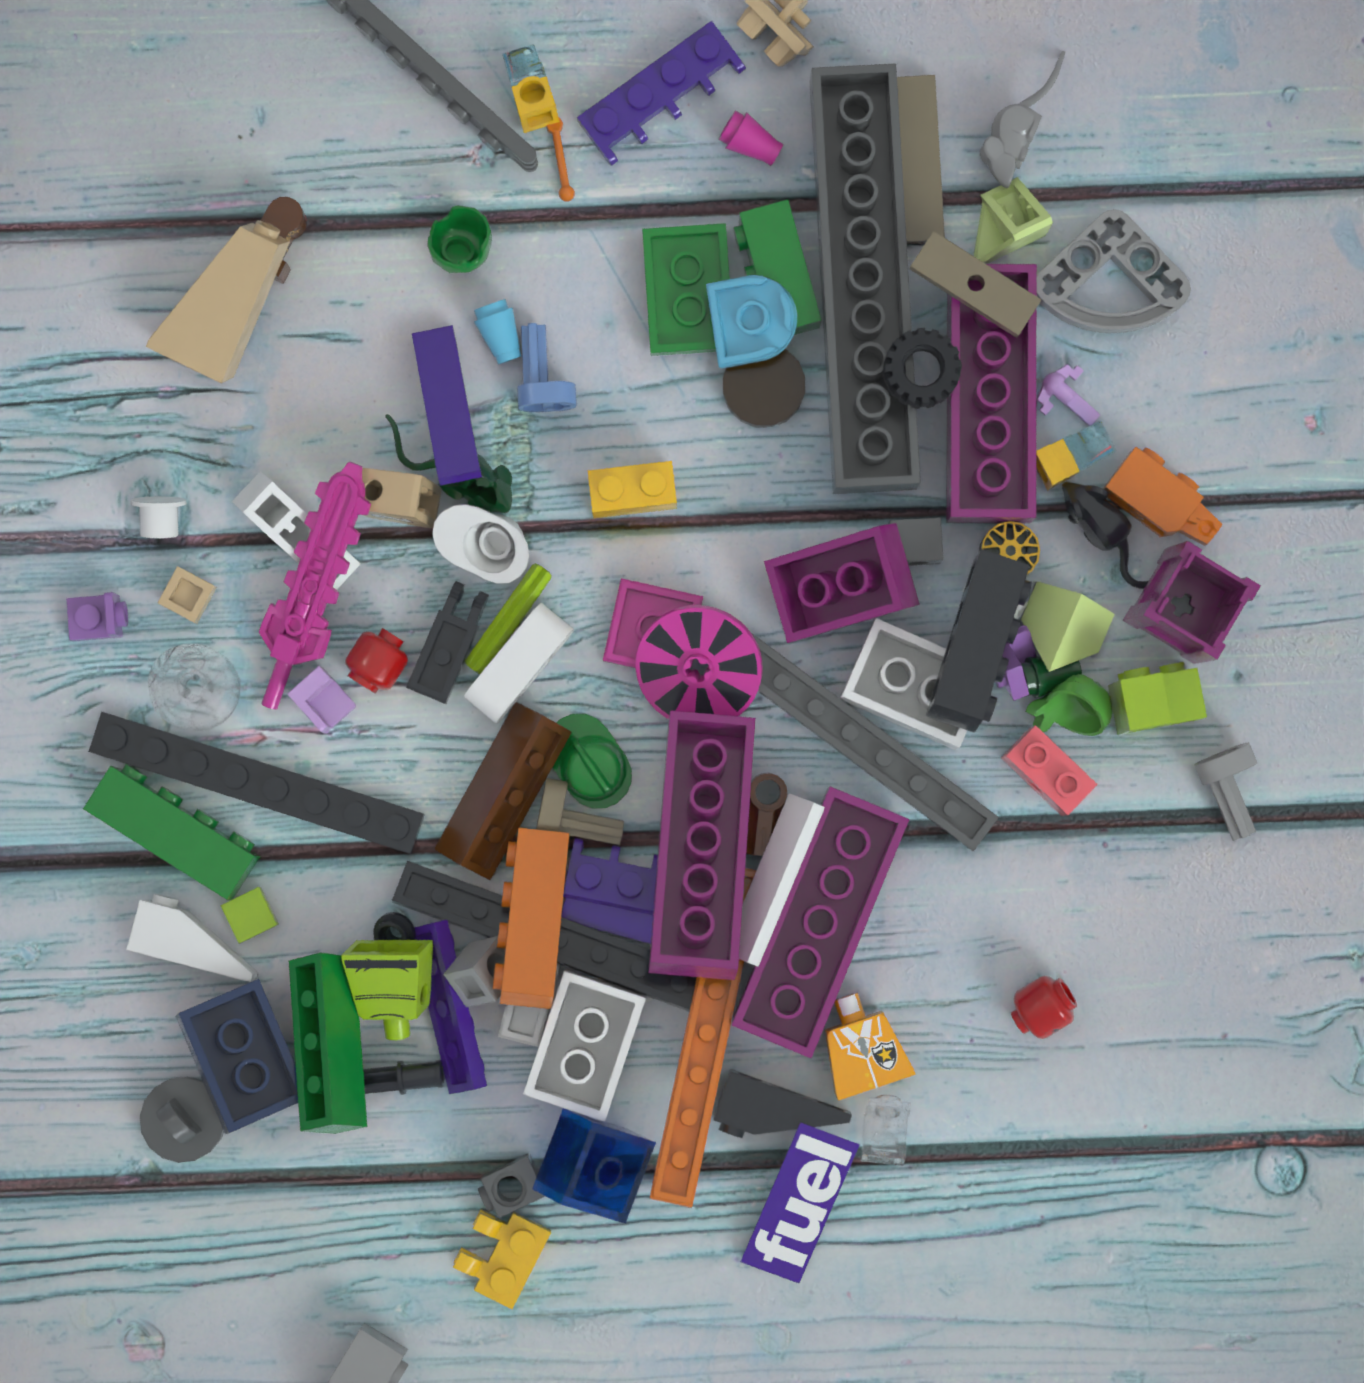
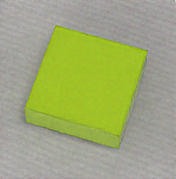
M257 887L220 905L239 944L279 925L261 887Z

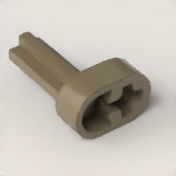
M546 778L536 830L569 833V836L620 845L624 826L623 820L563 809L568 782Z

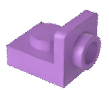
M107 592L99 596L66 598L70 641L123 637L122 627L128 626V608L125 601L120 602V595L114 592Z

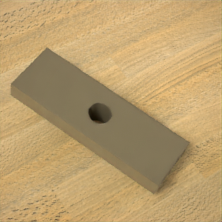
M935 231L932 232L909 268L1016 338L1041 302L1040 298ZM968 281H979L982 289L980 291H972L968 287Z

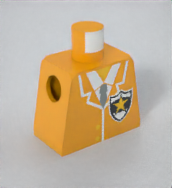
M858 993L835 1000L834 1004L841 1024L825 1029L833 1088L838 1101L916 1075L913 1066L882 1011L865 1016Z

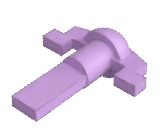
M1066 364L1044 378L1042 388L1036 399L1042 404L1039 409L1042 414L1047 415L1054 407L1048 401L1054 395L1089 427L1100 416L1093 407L1064 382L1068 376L1075 381L1081 375L1083 370L1078 365L1072 369Z

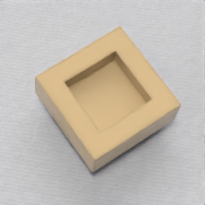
M177 566L158 604L198 624L217 587Z

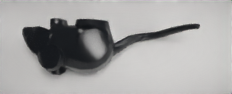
M1064 482L1062 484V491L1064 493L1065 506L1069 513V521L1073 524H1078L1084 530L1085 538L1096 548L1102 551H1110L1118 547L1122 577L1131 586L1144 589L1148 581H1137L1128 572L1129 544L1127 537L1132 525L1128 518L1106 499L1109 492L1093 485Z

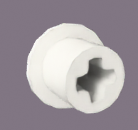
M165 496L132 499L131 505L138 506L140 510V536L146 538L177 537L178 507L186 505V499Z

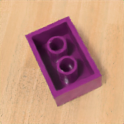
M897 523L876 526L764 561L787 643L920 605Z

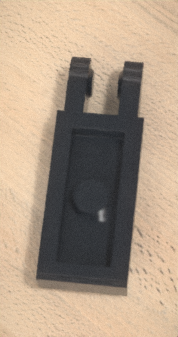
M455 581L443 610H439L406 687L443 704H447L479 629L477 624L489 597V594L482 591L475 596L467 621L453 616L464 594L465 584Z

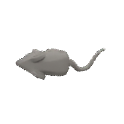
M1064 51L1060 53L1051 76L1040 90L1019 104H1012L1003 108L996 115L991 127V136L985 139L981 147L980 157L982 161L989 166L994 178L1005 188H1009L1015 168L1020 169L1022 162H1024L1029 150V144L1033 140L1042 117L1029 107L1039 101L1052 88L1061 69L1065 56Z

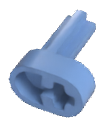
M528 323V326H521L523 384L517 387L518 409L523 412H553L576 408V384L567 381L548 382L546 325Z

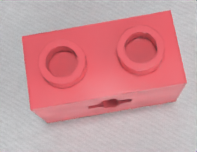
M1036 725L1030 727L1001 757L1061 816L1069 815L1098 785Z

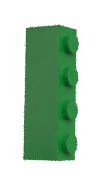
M125 764L123 769L110 766L83 810L226 900H233L260 858L259 855L251 851L255 844L234 831L230 837L216 829L219 821L200 809H197L194 814L190 813L180 806L183 799L169 789L161 786L157 792L144 784L148 777L128 764Z
M320 952L289 960L300 1131L337 1134L368 1127L360 1019L342 963L341 955Z

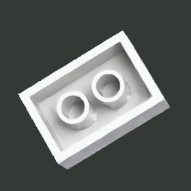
M875 618L840 699L954 750L960 748L967 732L965 729L926 716L946 648Z
M566 969L563 973L523 1095L605 1122L646 996Z

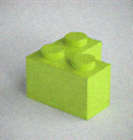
M1184 662L1159 666L1160 673L1155 674L1150 673L1149 667L1131 669L1117 674L1119 681L1108 685L1117 735L1207 718L1198 667L1185 669Z

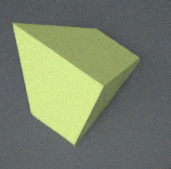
M1018 177L1011 181L1009 188L1000 185L981 194L982 207L974 257L988 264L1045 237L1051 228L1053 221L1050 214Z
M1037 581L1020 621L1029 629L1032 641L1050 672L1099 653L1115 614L1081 593Z

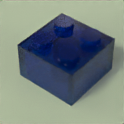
M563 1108L532 1189L561 1205L626 1224L656 1142L627 1128Z

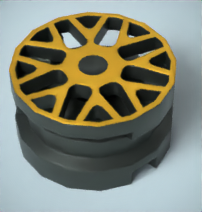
M1012 521L999 523L990 529L979 544L978 553L980 549H984L1030 565L1027 575L1035 568L1040 555L1038 538L1033 531L1022 523Z

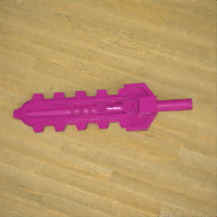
M348 462L342 471L334 474L328 482H319L315 494L321 499L318 511H309L304 521L311 529L307 541H298L294 553L300 558L296 571L288 570L283 581L290 588L287 599H279L276 605L274 603L269 605L259 629L260 636L271 651L270 656L277 659L261 703L267 708L278 709L293 665L322 659L325 656L332 630L327 629L329 622L323 617V613L327 603H337L339 592L333 587L337 574L345 575L348 572L350 563L344 558V554L348 544H358L361 533L354 526L358 515H368L371 503L365 499L366 491L362 481L363 466L356 463Z

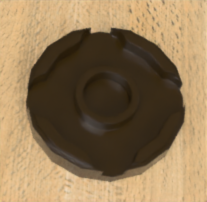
M786 349L768 360L728 367L723 375V396L729 411L741 422L755 428L773 427L787 422L799 410L805 395L804 372L799 361Z

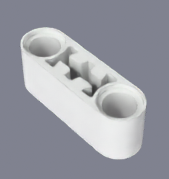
M540 603L465 693L464 698L493 722L499 723L568 640L574 629L543 603Z

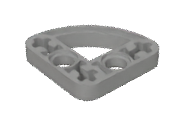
M1116 209L1107 210L1101 214L1037 275V297L1041 299L1040 304L1047 311L1070 325L1099 333H1126L1152 326L1177 311L1186 302L1191 291L1190 282L1185 274L1126 213ZM1107 221L1110 225L1116 222L1120 223L1122 228L1119 231V235L1122 238L1119 239L1115 235L1111 236L1101 247L1108 251L1106 254H1103L1100 246L1095 241L1103 235L1107 228L1104 222ZM1090 234H1092V236H1093V238H1094L1095 241H1093L1092 239L1088 238L1087 236H1089ZM1081 247L1090 250L1094 256L1093 265L1088 269H1079L1074 266L1071 261L1073 250ZM1140 249L1149 252L1153 259L1152 268L1147 271H1138L1133 268L1130 262L1132 252ZM1111 259L1153 304L1131 312L1106 313L1082 307L1068 298ZM1061 262L1069 274L1058 288L1061 295L1058 296L1055 292L1046 295L1043 292L1046 285L1043 279L1055 280L1064 270L1057 266ZM1160 266L1166 270L1160 275V278L1167 285H1171L1173 282L1179 285L1180 288L1176 292L1179 297L1178 300L1173 296L1166 300L1161 295L1165 288L1157 278L1152 285L1146 281L1156 273ZM1070 275L1078 280L1073 283Z

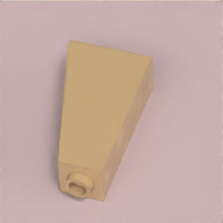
M257 220L255 224L250 223L240 226L152 334L146 347L219 383H224L234 378L290 241L279 236L280 230L277 227Z

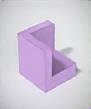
M321 666L313 670L288 693V696L313 724L325 734L356 707L354 701Z

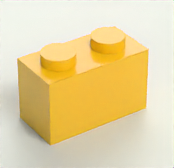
M672 461L587 470L594 519L677 509Z

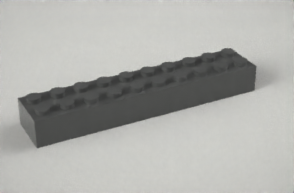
M896 63L816 67L811 69L809 82L833 494L917 490L921 483L916 408H912L909 404L903 405L896 396H892L883 378L884 360L892 343L901 337L903 333L909 330L912 332ZM911 354L904 363V372L907 378L915 384L913 354Z

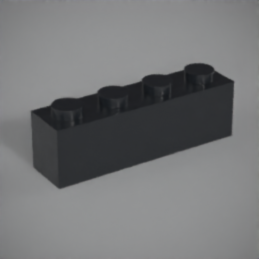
M980 549L970 569L926 712L927 717L974 733L983 720L990 721L997 702V697L991 696L994 682H1002L1009 662L1008 658L1003 657L1006 643L1013 644L1020 626V620L1014 618L1018 605H1025L1031 589L1032 582L1025 580L1030 565Z

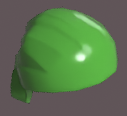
M1078 674L1072 675L1064 682L1058 684L1050 694L1032 701L1027 706L1025 712L1036 717L1033 721V726L1036 725L1042 732H1047L1055 722L1074 733L1096 736L1101 734L1109 725L1113 710L1108 692L1097 681Z

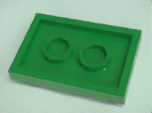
M726 223L642 229L650 355L716 352L706 284L730 279Z

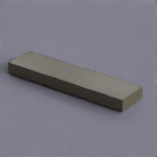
M935 75L897 77L906 240L907 244H925L933 231L945 238Z

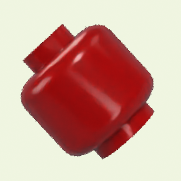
M383 628L378 635L371 631L363 632L346 657L345 665L350 670L347 676L375 694L378 689H391L408 662L406 653L399 649L404 641Z
M1041 976L1015 993L1014 1005L1016 1009L1011 1012V1016L1023 1034L1030 1031L1037 1038L1045 1039L1073 1022V1009L1077 1008V1002L1061 978L1054 980L1050 976Z

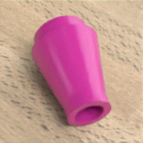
M736 110L718 139L727 144L725 149L763 161L770 166L774 163L784 145L777 141L747 112L743 115Z

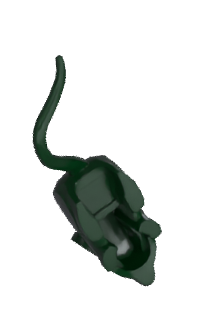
M386 414L385 417L393 430L395 449L400 462L414 471L436 468L434 459L422 463H414L406 458L402 449L398 426L389 414ZM479 454L478 459L482 477L440 486L451 498L460 500L464 497L468 500V505L479 507L488 512L508 513L511 509V472L504 465H500L492 470L487 461Z

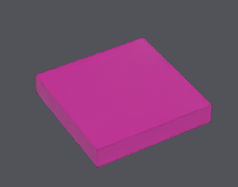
M621 578L603 661L636 669L637 650L642 637L651 624L660 616L673 609L690 605H702L703 596Z

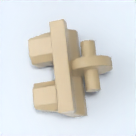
M745 0L749 6L736 24L751 39H756L768 25L778 36L764 52L778 67H783L797 55L806 56L814 47L791 23L794 20L804 29L811 22V19L802 11L808 0H774L783 9L781 12L769 0Z

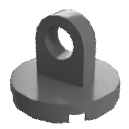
M190 1077L171 1078L156 1086L144 1100L140 1113L141 1134L149 1148L163 1159L177 1163L195 1161L210 1153L223 1137L224 1130L205 1085L200 1079Z

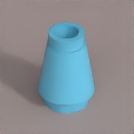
M506 299L474 310L477 318L474 323L496 358L498 365L521 357L514 310L508 307Z

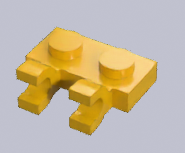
M480 1209L473 1223V1229L486 1236L498 1239V1242L488 1261L461 1247L453 1262V1268L479 1278L474 1291L513 1309L551 1234V1230L514 1211L508 1222H505L491 1213Z

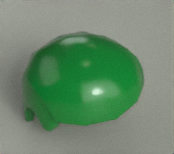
M457 205L451 207L449 214L443 219L434 220L427 242L432 261L449 273H467L480 267L486 261L492 244L491 229L486 216L473 207Z

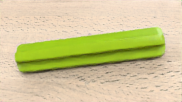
M536 563L530 567L465 659V664L470 669L481 674L506 644L551 580L552 575L548 570Z

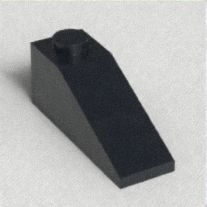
M730 1069L714 1112L713 1120L721 1123L718 1130L743 1138L745 1132L756 1135L796 1130L800 1122L812 1127L850 1123L852 1114L850 1111Z

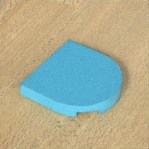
M758 275L743 276L706 284L719 368L723 369L768 360L781 353L791 342L797 326V310L792 296L781 284L770 278Z

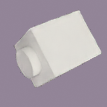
M260 471L232 502L299 564L300 558L294 553L298 541H307L311 529L304 523L308 514ZM348 551L344 554V558L350 563L348 572L345 575L337 574L333 585L336 590L360 566V563Z
M154 894L152 901H139L126 950L247 982L257 980L258 972L191 912L177 908L178 899Z

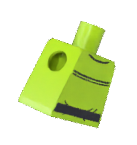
M356 940L341 955L358 1016L363 1020H383L385 1038L387 1040L394 1041L408 1038L411 1035L409 1020L417 1019L429 1006L433 956L432 940Z

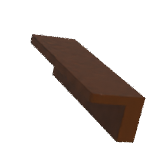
M516 702L446 826L435 850L457 864L491 880L507 851L508 841H512L516 835L518 828L522 824L572 732L542 714Z

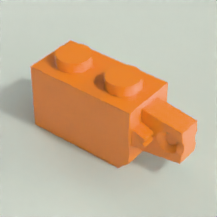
M1135 447L1129 452L1103 487L1104 490L1109 492L1107 498L1159 537L1172 536L1179 532L1206 546L1219 531L1222 523L1201 503L1204 496L1197 492L1199 486L1188 476L1182 473H1178L1175 476L1163 467L1165 461L1151 449L1145 447L1143 450H1140L1138 447Z

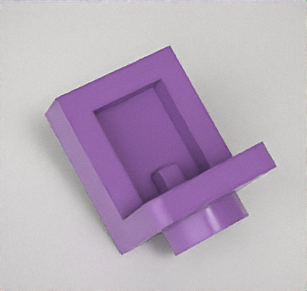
M1021 626L1018 629L1013 644L1006 643L1003 657L1008 658L1009 662L1001 683L995 681L998 688L1006 687L1013 701L1029 695L1021 663H1024L1027 657H1037L1027 626Z

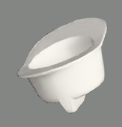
M461 504L445 509L434 522L432 535L435 546L445 559L456 566L496 584L510 583L519 578L527 568L530 556L528 544L521 528L510 517L502 514H492L472 505Z

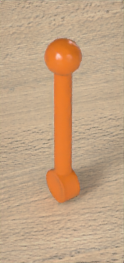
M559 118V122L548 124L546 128L553 137L561 182L559 197L561 200L569 202L574 198L575 191L569 185L560 135L563 129V122Z

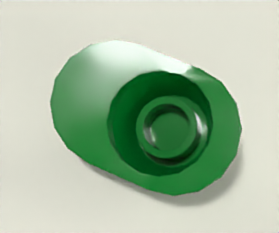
M570 714L559 719L556 723L572 732L552 767L560 780L568 782L567 790L584 806L592 809H602L617 804L629 790L632 782V768L614 737L597 718L587 714Z

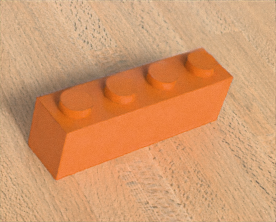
M518 828L517 842L508 841L505 867H514L512 882L504 881L501 907L510 909L508 923H499L497 948L505 949L504 964L495 963L493 989L501 990L500 1004L551 1009L569 833Z

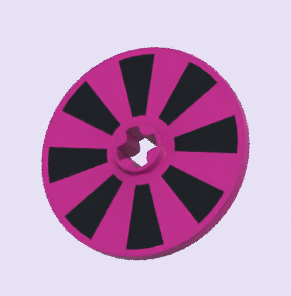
M684 606L663 614L647 629L636 654V675L641 691L651 706L667 719H669L670 711L740 716L754 700L762 679V657L758 644L751 632L731 614L710 606ZM694 659H698L700 664H708L704 675H700L696 669L690 670Z

